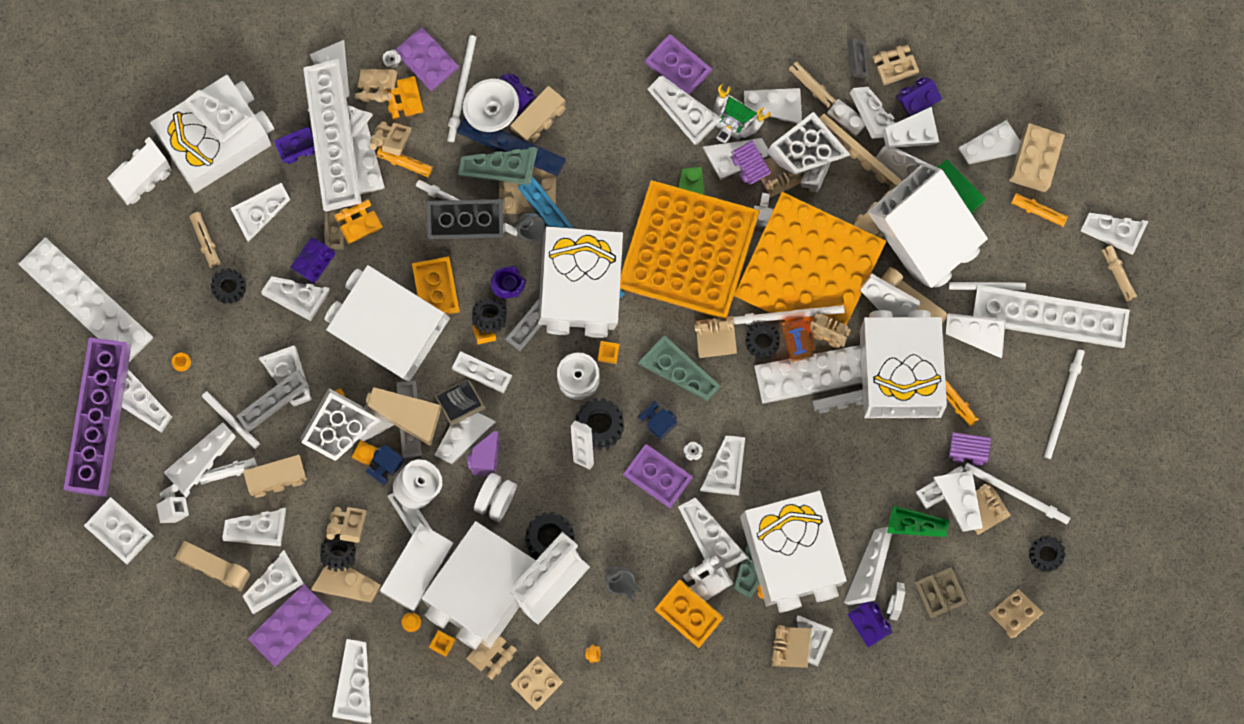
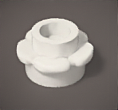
M396 50L387 51L383 55V62L387 67L395 68L401 61V56Z
M690 442L684 447L685 457L688 460H698L701 457L703 449L696 442Z

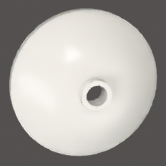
M487 79L477 83L468 91L463 103V112L469 124L475 129L484 132H494L508 126L517 115L519 108V99L515 89L509 83L500 79Z

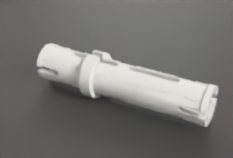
M251 458L240 462L233 461V464L204 471L200 476V483L202 485L234 475L241 476L244 470L257 467L256 460Z

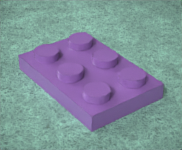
M422 27L395 49L405 65L430 91H433L459 68L456 62Z
M670 34L645 60V63L656 73L668 79L688 95H691L712 72V68Z
M647 444L644 445L623 474L625 478L669 509L672 508L693 479V476Z

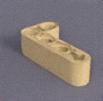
M889 267L881 279L919 300L920 304L916 310L929 311L931 317H942L943 324L948 314L902 281L903 276L894 268Z
M183 541L175 556L176 560L196 570L199 569L204 574L217 578L222 583L230 587L233 586L240 592L250 576V573L245 568L235 563L231 564L186 541Z

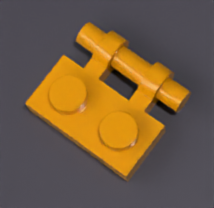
M415 76L396 80L398 88L387 90V93L392 95L391 100H388V110L392 115V119H398L400 117L398 111L404 110L405 116L424 112ZM400 94L402 103L397 104L395 95Z
M368 199L348 209H341L339 213L334 215L337 221L343 219L346 223L340 229L348 244L364 238L383 227L374 211L367 214L365 209L371 206ZM358 212L360 217L352 220L351 215Z

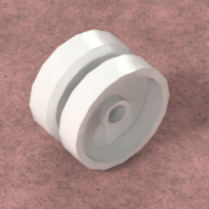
M584 353L567 355L557 368L560 390L567 397L575 400H583L595 393L599 386V368L596 361Z
M418 459L406 465L393 482V492L396 499L402 505L411 509L425 507L440 492L442 487V477L439 470L432 463Z
M491 473L478 494L474 511L481 515L489 511V518L499 523L513 499L517 484L506 480L501 485V476Z

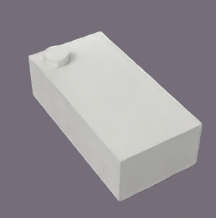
M420 523L380 589V592L415 612L422 600V596L431 585L454 543Z

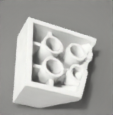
M814 112L775 141L767 151L780 167L793 174H798L850 156L848 151Z
M150 137L144 141L146 145L142 149H136L132 153L133 156L129 162H123L107 178L113 189L127 205L136 203L142 193L151 191L157 181L160 179L164 180L170 175L171 168L166 158Z
M328 389L300 439L303 444L336 461L381 419L363 406Z

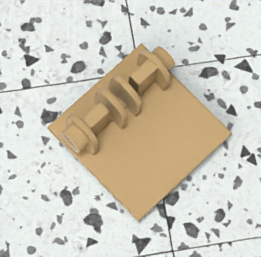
M772 157L764 160L771 173L761 178V181L768 194H770V198L801 184L802 172L793 174L780 167Z
M821 313L820 315L815 314L813 319L815 322H811L809 330L813 332L811 336L817 340L824 338L830 340L829 345L834 348H844L847 339L844 335L849 336L851 329L839 322L834 332L838 321L834 323L832 330H830L829 327L833 319L831 318L827 327H825L829 317Z
M733 316L727 317V320L714 318L695 321L699 358L737 354Z
M990 483L984 484L976 491L983 527L982 529L975 530L977 535L1011 515Z
M1017 589L989 614L1007 631V635L1012 639L1016 638L1023 630H1026V627H1029L1033 621L1039 619L1043 612Z
M777 625L775 629L776 636L773 642L775 644L773 646V658L771 659L772 666L807 668L812 629L786 628L785 626Z
M536 656L510 685L537 710L563 681Z

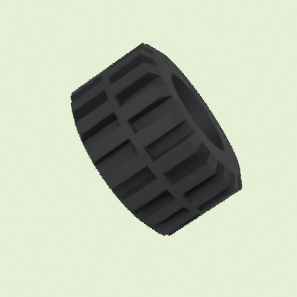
M595 398L593 402H585L586 405H582L579 408L580 411L577 412L575 421L588 425L589 420L595 415H605L611 421V427L606 432L595 433L592 431L593 449L594 447L598 448V450H602L603 447L608 449L610 445H615L617 440H620L624 430V419L622 412L619 411V407L613 405V402L610 400L607 402L604 398H601L600 401H597V398Z
M544 512L541 516L537 515L533 521L529 522L525 539L530 554L536 560L547 549V547L539 543L538 539L541 531L546 528H555L575 542L573 527L567 518L564 519L561 514L556 515L555 512L546 514Z

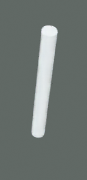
M949 282V290H977L978 285L1007 290L1026 289V283Z
M207 391L202 395V398L254 449L260 445Z

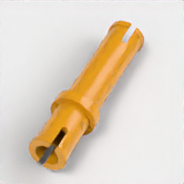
M380 145L376 157L391 162L392 165L402 166L429 178L433 166L403 154L398 156L382 151L383 146Z
M1018 193L1015 194L1011 204L1027 210L1026 212L1029 214L1031 212L1054 222L1061 227L1065 225L1068 218L1067 215L1039 204L1033 198L1031 200Z
M945 379L946 399L956 409V414H960L968 426L971 427L979 418L968 407L969 404L962 400Z

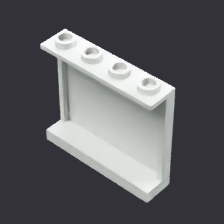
M563 532L509 590L522 611L536 624H539L590 568L575 550L578 545Z

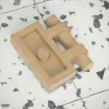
M909 45L896 46L893 50L887 52L884 50L879 52L878 55L873 56L874 63L881 61L883 65L877 66L883 86L919 74L913 55L905 57V53L910 52ZM898 56L899 58L898 60L892 62L889 61L890 58Z
M361 69L358 87L364 89V91L356 93L355 99L362 100V102H370V100L384 102L385 100H391L392 95L387 93V90H394L397 72L394 69Z
M382 121L377 125L375 135L370 139V148L375 150L381 145L383 146L382 151L400 156L410 136L411 128L397 123H393L392 127H389L386 122Z
M335 507L334 511L330 514L331 522L327 525V538L332 540L336 534H340V540L359 543L367 510L347 507L346 512H341L340 507Z
M499 636L491 646V649L480 642L476 650H473L466 659L481 672L486 666L489 667L490 671L486 676L492 680L496 674L499 675L502 672L501 668L507 661L510 662L512 660V655L517 649L511 645L507 650H504L502 647L507 641ZM497 653L501 654L502 656L496 664L491 662Z

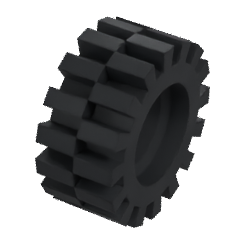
M227 268L226 271L221 269L220 273L216 272V276L212 277V283H210L214 297L219 302H223V304L239 302V299H242L244 297L243 294L246 292V283L242 275L235 269L232 271L230 268ZM226 280H232L236 284L234 291L231 293H225L221 290L222 283Z
M487 297L486 301L480 299V303L477 301L472 310V323L475 325V328H480V332L486 330L487 334H489V331L496 333V329L501 331V327L504 328L507 321L505 304H502L500 300L496 302V298L490 300V297ZM486 313H493L497 316L493 318H486L482 315Z
M765 322L763 324L757 323L756 326L753 325L746 335L745 343L747 350L758 359L759 357L762 359L772 357L780 345L778 330L773 328L771 324L766 325L767 323ZM758 335H767L770 338V344L764 348L759 347L755 342Z
M335 535V538L332 540L325 539L320 548L321 563L323 562L324 567L328 565V570L330 571L332 568H334V572H337V569L344 571V567L348 570L355 561V543L340 540L339 535ZM339 550L343 551L345 554L342 556L332 555L331 552Z
M1050 535L1046 537L1041 536L1032 544L1029 550V559H1031V564L1036 569H1040L1042 572H1051L1057 570L1063 563L1066 552H1064L1065 547L1061 545V541L1056 540V537L1051 538ZM1044 547L1051 548L1055 554L1054 559L1044 561L1040 557V550Z

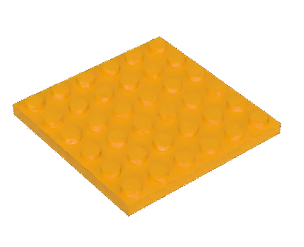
M651 180L620 276V289L727 320L760 210Z
M782 192L734 296L769 313L844 305L845 313L825 315L829 317L825 327H827L830 319H833L829 327L830 330H832L834 323L838 321L834 329L835 332L839 322L844 325L848 324L862 294L860 291L861 285L872 273L886 240ZM814 316L784 319L807 331L810 330L811 322H815L813 321Z

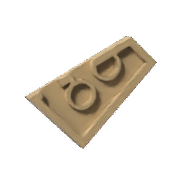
M327 565L322 570L311 591L372 603L381 585L352 568L347 570L344 567V571L337 569V572H334V568L330 571Z

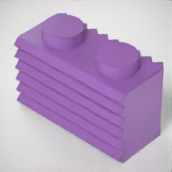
M753 140L731 152V161L735 167L739 166L741 170L739 174L744 183L748 182L751 185L771 173Z
M952 432L948 458H952V461L956 463H964V460L972 461L973 465L982 466L989 459L991 438Z

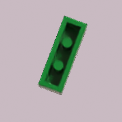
M948 159L937 167L943 170L971 214H974L984 205L986 199Z

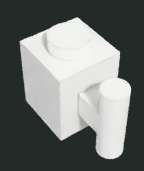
M176 484L171 485L159 494L162 499H165L156 504L160 523H174L189 516L186 498L175 496V492L179 489Z

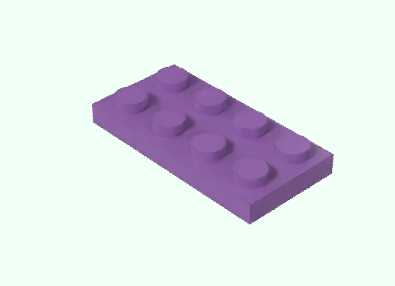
M303 584L248 640L276 667L331 611Z

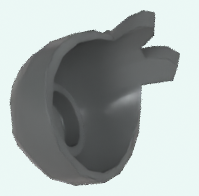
M528 212L522 214L516 222L518 235L527 241L538 239L543 244V234L546 229L544 220L536 213Z
M615 566L606 573L604 581L611 593H626L628 599L634 600L635 594L633 591L641 592V588L635 583L634 575L628 568Z

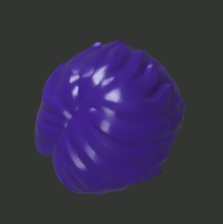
M507 266L495 271L491 277L490 285L497 296L507 299L518 297L524 290L527 281L520 276V272L515 266Z

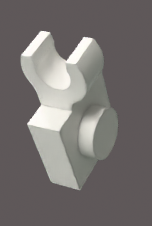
M762 193L760 206L754 205V209L760 210L756 226L766 228L772 215L773 209L768 208L770 194Z

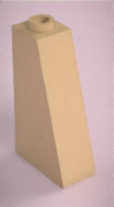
M373 387L372 393L369 392L366 399L369 410L431 446L441 406Z

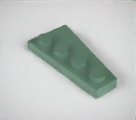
M530 147L524 150L501 151L487 155L463 156L458 175L467 178L530 185L537 148Z
M665 335L638 362L644 368L707 402L721 388L717 382Z
M747 543L744 553L749 558L741 563L734 590L751 599L759 586V579Z

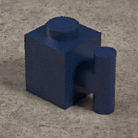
M653 401L638 415V418L643 422L649 417L651 420L647 423V428L661 441L677 426V417L670 410L666 411L664 408L657 414L655 410L659 407V404Z
M384 445L382 448L379 447L373 455L375 457L373 459L374 463L379 467L375 470L369 466L366 473L385 486L389 479L383 475L387 472L394 476L405 462L404 458L387 445Z

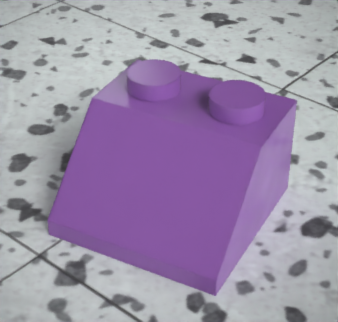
M498 431L492 432L473 447L472 454H468L467 465H469L472 475L489 476L491 473L496 474L500 442Z

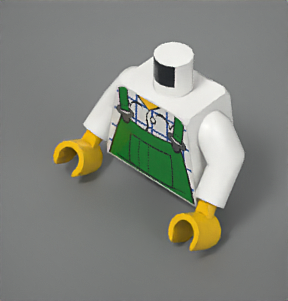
M721 84L718 88L720 94H718L714 104V113L722 118L716 125L717 128L721 129L717 139L722 143H726L730 136L739 140L741 137L746 138L757 133L764 122L763 119L770 117L771 112H767L766 116H764L762 111L765 107L760 108L756 112L730 95L726 97L731 91V87L729 86L727 92H724L722 90L723 84Z

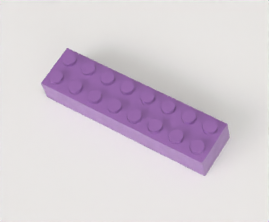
M89 337L64 490L68 492L107 497L132 347L127 342Z

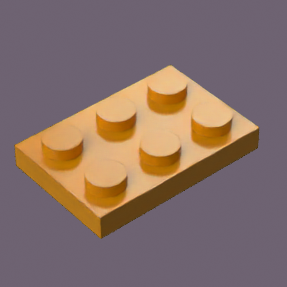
M443 257L412 263L418 297L446 315L460 313L450 258Z
M681 580L677 581L654 609L698 648L703 645L724 619L719 612Z

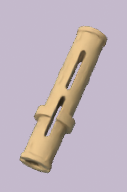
M795 62L794 65L798 70L791 66L789 71L813 93V97L818 98L827 109L831 108L832 106L827 100L834 105L836 99L799 62Z
M193 213L189 218L201 244V252L205 254L209 267H216L220 264L215 251L216 246L210 239L201 213Z
M1113 245L1103 249L1102 253L1109 264L1108 269L1112 270L1126 302L1138 297L1124 271L1123 262L1119 260Z

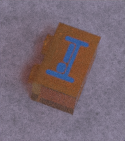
M803 317L781 322L780 325L790 361L795 362L814 357L813 351L816 348L813 339L810 340L808 333L811 332L809 322H805Z

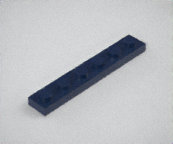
M466 117L463 118L457 128L458 134L499 152L536 147L537 154L534 167L554 176H558L566 163V158L502 130L494 132L477 130L469 124Z

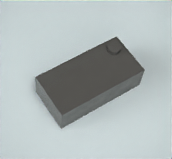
M505 200L427 201V239L506 238Z

